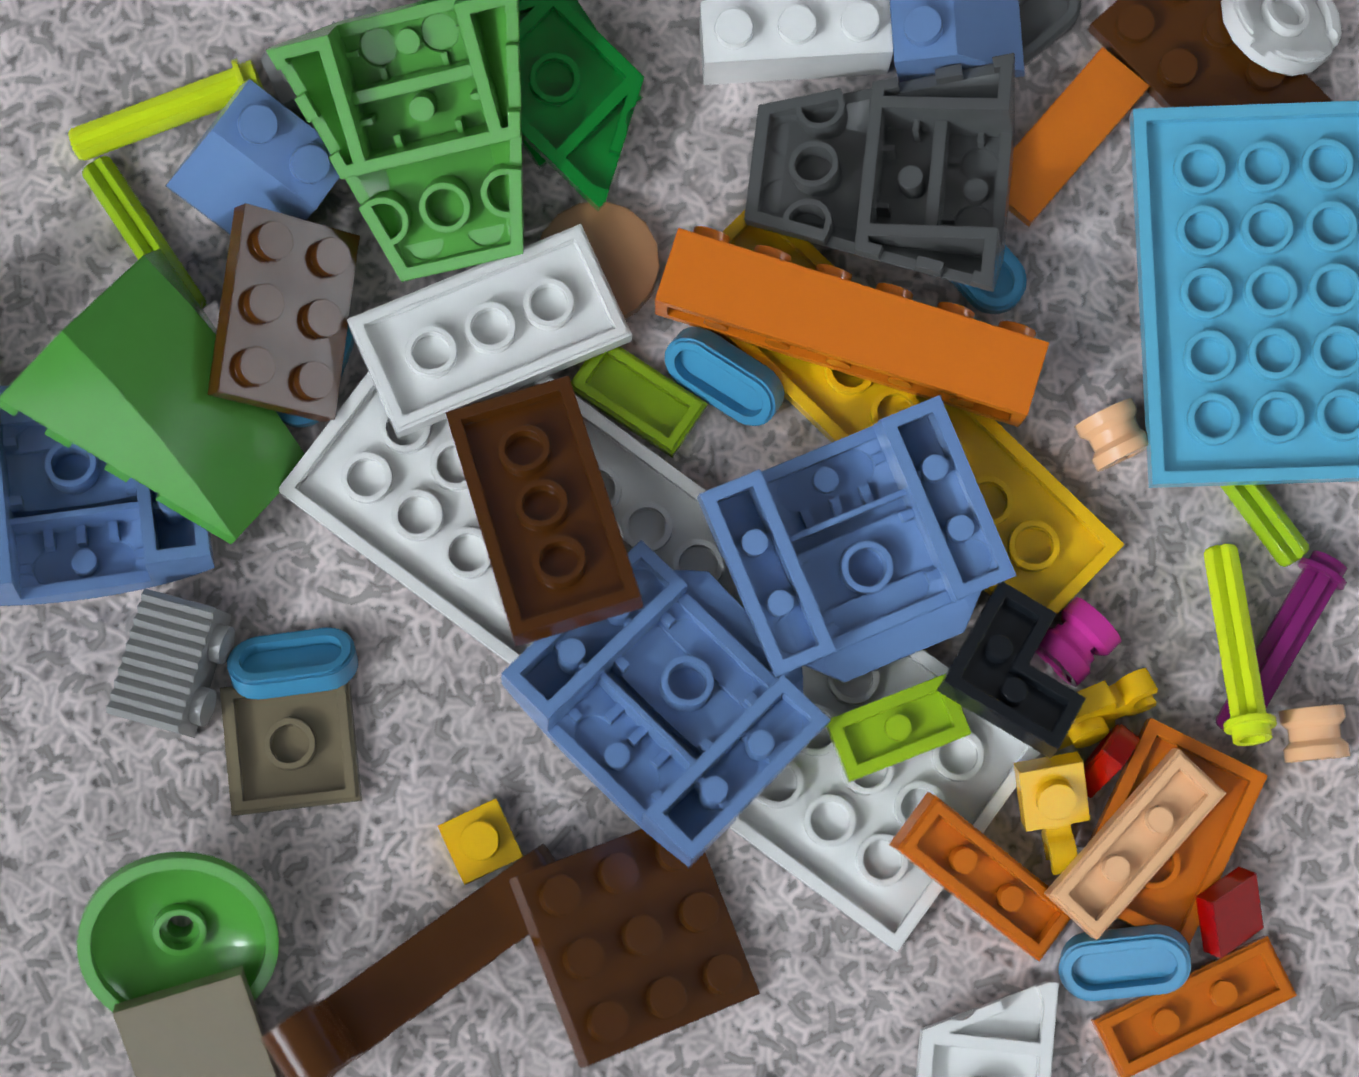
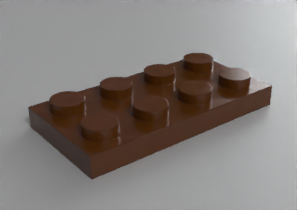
M1117 0L1096 18L1088 28L1092 36L1108 52L1150 85L1147 92L1162 108L1332 102L1307 74L1290 76L1272 72L1249 59L1233 42L1223 22L1221 0Z
M569 375L445 412L516 647L644 608Z

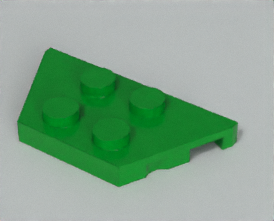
M522 0L519 3L522 139L586 201L599 211L605 205L644 76L566 0Z

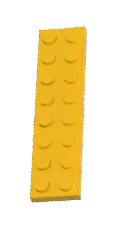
M745 210L722 231L731 238L729 244L754 251L756 245L774 247L788 253L791 256V263L814 270L817 264L834 266L810 242L746 225L744 220ZM721 335L726 341L769 367L780 379L784 389V397L831 443L871 427L880 419L929 400ZM944 404L1017 575L1003 582L1058 614L1125 544L996 420ZM997 584L984 590L991 595Z

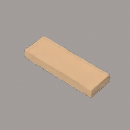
M1172 748L1044 894L1091 938L1098 940L1226 793L1180 749Z

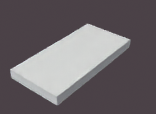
M581 224L525 246L524 253L521 255L483 263L347 319L350 331L397 438L446 419L445 412L504 395L632 341V333Z

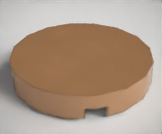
M589 202L578 203L557 214L542 232L540 240L581 224L624 318L626 319L638 313L653 295L660 272L657 242L646 222L627 207L610 202H605V205L599 211Z

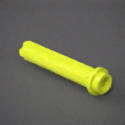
M238 58L231 60L232 68L71 128L68 131V135L75 155L79 160H89L220 111L225 107L237 89L249 79L264 90L252 60L240 63Z
M1234 544L1214 545L1205 549L1204 562L1231 719L1223 723L1224 732L1232 735L1234 745H1258L1268 742L1273 738L1271 729L1277 725L1276 716L1266 713L1238 548Z

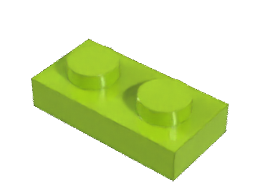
M945 674L830 718L826 728L848 783L972 734L960 704L936 691Z

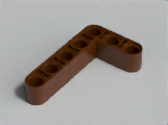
M542 844L526 854L329 997L308 1004L265 1034L260 1040L285 1077H333L342 1068L390 1036L396 1029L440 1000L446 993L490 964L500 954L526 938L529 932L509 880L555 862L556 859L546 845Z

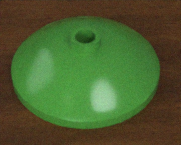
M194 852L158 853L135 860L115 871L100 884L87 902L79 923L77 937V956L82 975L96 998L112 1012L115 1004L243 966L255 1001L271 979L279 952L277 918L272 904L262 888L238 867L222 859ZM173 916H186L192 922L187 926L180 927L175 925L170 919Z

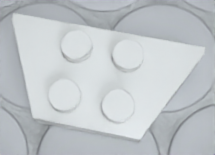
M1044 981L921 1028L916 1077H1051L1059 983Z

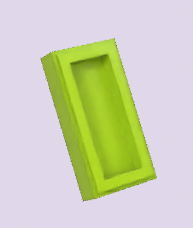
M620 346L585 360L571 381L574 393L671 458L674 457L707 408L706 402Z

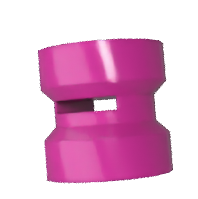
M1075 597L1061 611L1063 624H1057L1054 628H1049L1036 650V654L1045 663H1048L1066 683L1073 687H1077L1091 673L1090 664L1095 660L1093 655L1107 656L1122 642L1120 635L1110 622L1093 606L1079 597Z

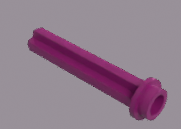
M1313 550L1309 558L1300 559L1298 567L1302 571L1256 648L1266 708L1335 589L1343 590L1347 584L1343 578L1347 567L1336 558L1324 552ZM1226 699L1216 716L1215 722L1223 731V723L1231 719L1228 699Z

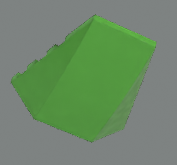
M423 0L341 20L271 46L265 50L277 71L281 69L297 96L294 99L307 122H312L331 154L328 157L341 180L345 179L360 204L359 211L401 282L524 253L519 0Z
M160 249L145 254L72 320L0 396L1 409L13 416H16L20 411L47 427L45 435L67 448L74 443L106 462L104 470L125 482L133 478L158 493L156 497L158 502L229 544H232L280 493V485L305 454L276 411L207 395L217 329Z

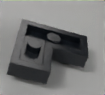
M1001 582L992 591L936 691L1051 759L1059 750L1086 697L1029 664L1057 613L1005 582Z

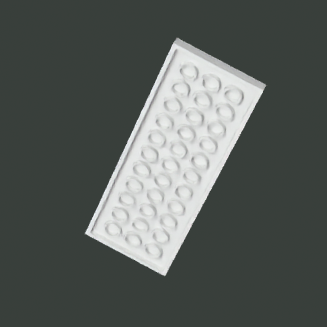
M368 372L338 410L335 420H331L280 485L279 492L508 664H511L533 642L517 647L515 645L448 420L446 418L397 438ZM547 376L545 378L537 380L533 383L525 385L511 392H515L521 389L545 383L554 379L550 376ZM576 396L627 553L642 540L672 570L708 571L744 608L726 562L720 555L697 500V496L706 490ZM925 650L913 653L845 683L803 665V694L830 719L946 674L949 668ZM961 706L971 730V735L848 783L825 727L737 817L736 821L729 828L895 952H898L940 894L943 887L889 845L927 792L936 795L983 833L1016 788L1014 762L1037 759L1040 752Z

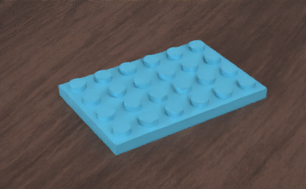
M1359 101L1133 109L1129 118L1145 428L1148 438L1147 467L1149 488L1359 481Z

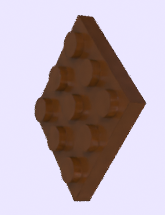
M639 829L509 880L580 1068L598 1063L760 994L705 852L688 867L643 829Z

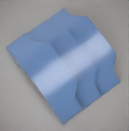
M0 386V396L9 386ZM0 408V606L59 603L117 595L178 581L215 568L211 533L156 500L158 493L133 478H130L127 482L104 470L106 462L74 443L69 448L65 447L44 434L47 427L20 411L16 416H13Z
M940 395L880 419L873 426L762 472L760 469L697 496L721 557L726 562L774 677L804 665L843 683L964 633L981 591L1017 576Z
M640 540L627 554L644 608L534 641L501 673V684L548 738L597 788L654 840L690 867L775 780L784 768L829 724L830 719L803 694L802 666L774 677L746 610L708 571L672 570L655 552Z

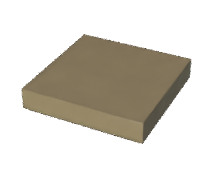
M350 681L339 688L329 691L260 700L241 696L235 691L233 686L220 688L232 816L362 801Z
M243 966L127 1000L114 1006L112 1014L135 1077H280L276 1062L260 1040L266 1033Z

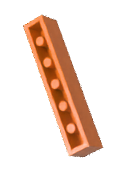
M695 226L693 232L678 228L655 297V315L694 327L705 328L713 333L926 399L940 395L945 405L1019 427L1027 417L1050 343L1035 338L1036 331L1034 329L1012 321H1000L999 325L995 326L975 320V313L972 310L955 303L939 302L937 307L912 300L914 296L912 292L894 284L878 283L875 289L852 282V275L836 266L817 264L814 270L790 262L791 256L788 253L774 247L756 245L754 251L729 244L731 238L728 235L709 227Z

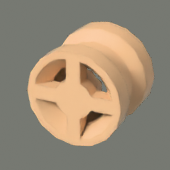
M1132 398L1113 404L1084 419L1075 426L1079 437L1088 440L1094 450L1092 462L1097 472L1106 470L1147 450V432L1140 429L1135 419L1138 409Z
M1343 704L1304 707L1278 712L1280 725L1288 731L1289 744L1283 750L1285 763L1351 756L1350 745L1341 736L1340 724L1346 718Z

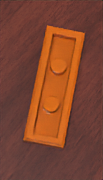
M1102 47L1014 147L1008 210L1029 227L1147 92L1150 85Z
M929 792L926 793L889 844L1013 944L1039 962L1071 919L1044 894L1049 888L1048 885L936 795Z
M1262 936L1231 951L1221 959L1217 958L1190 971L1188 979L1179 989L1167 994L1136 997L1091 1019V1022L1118 1077H1131L1297 996L1268 936Z

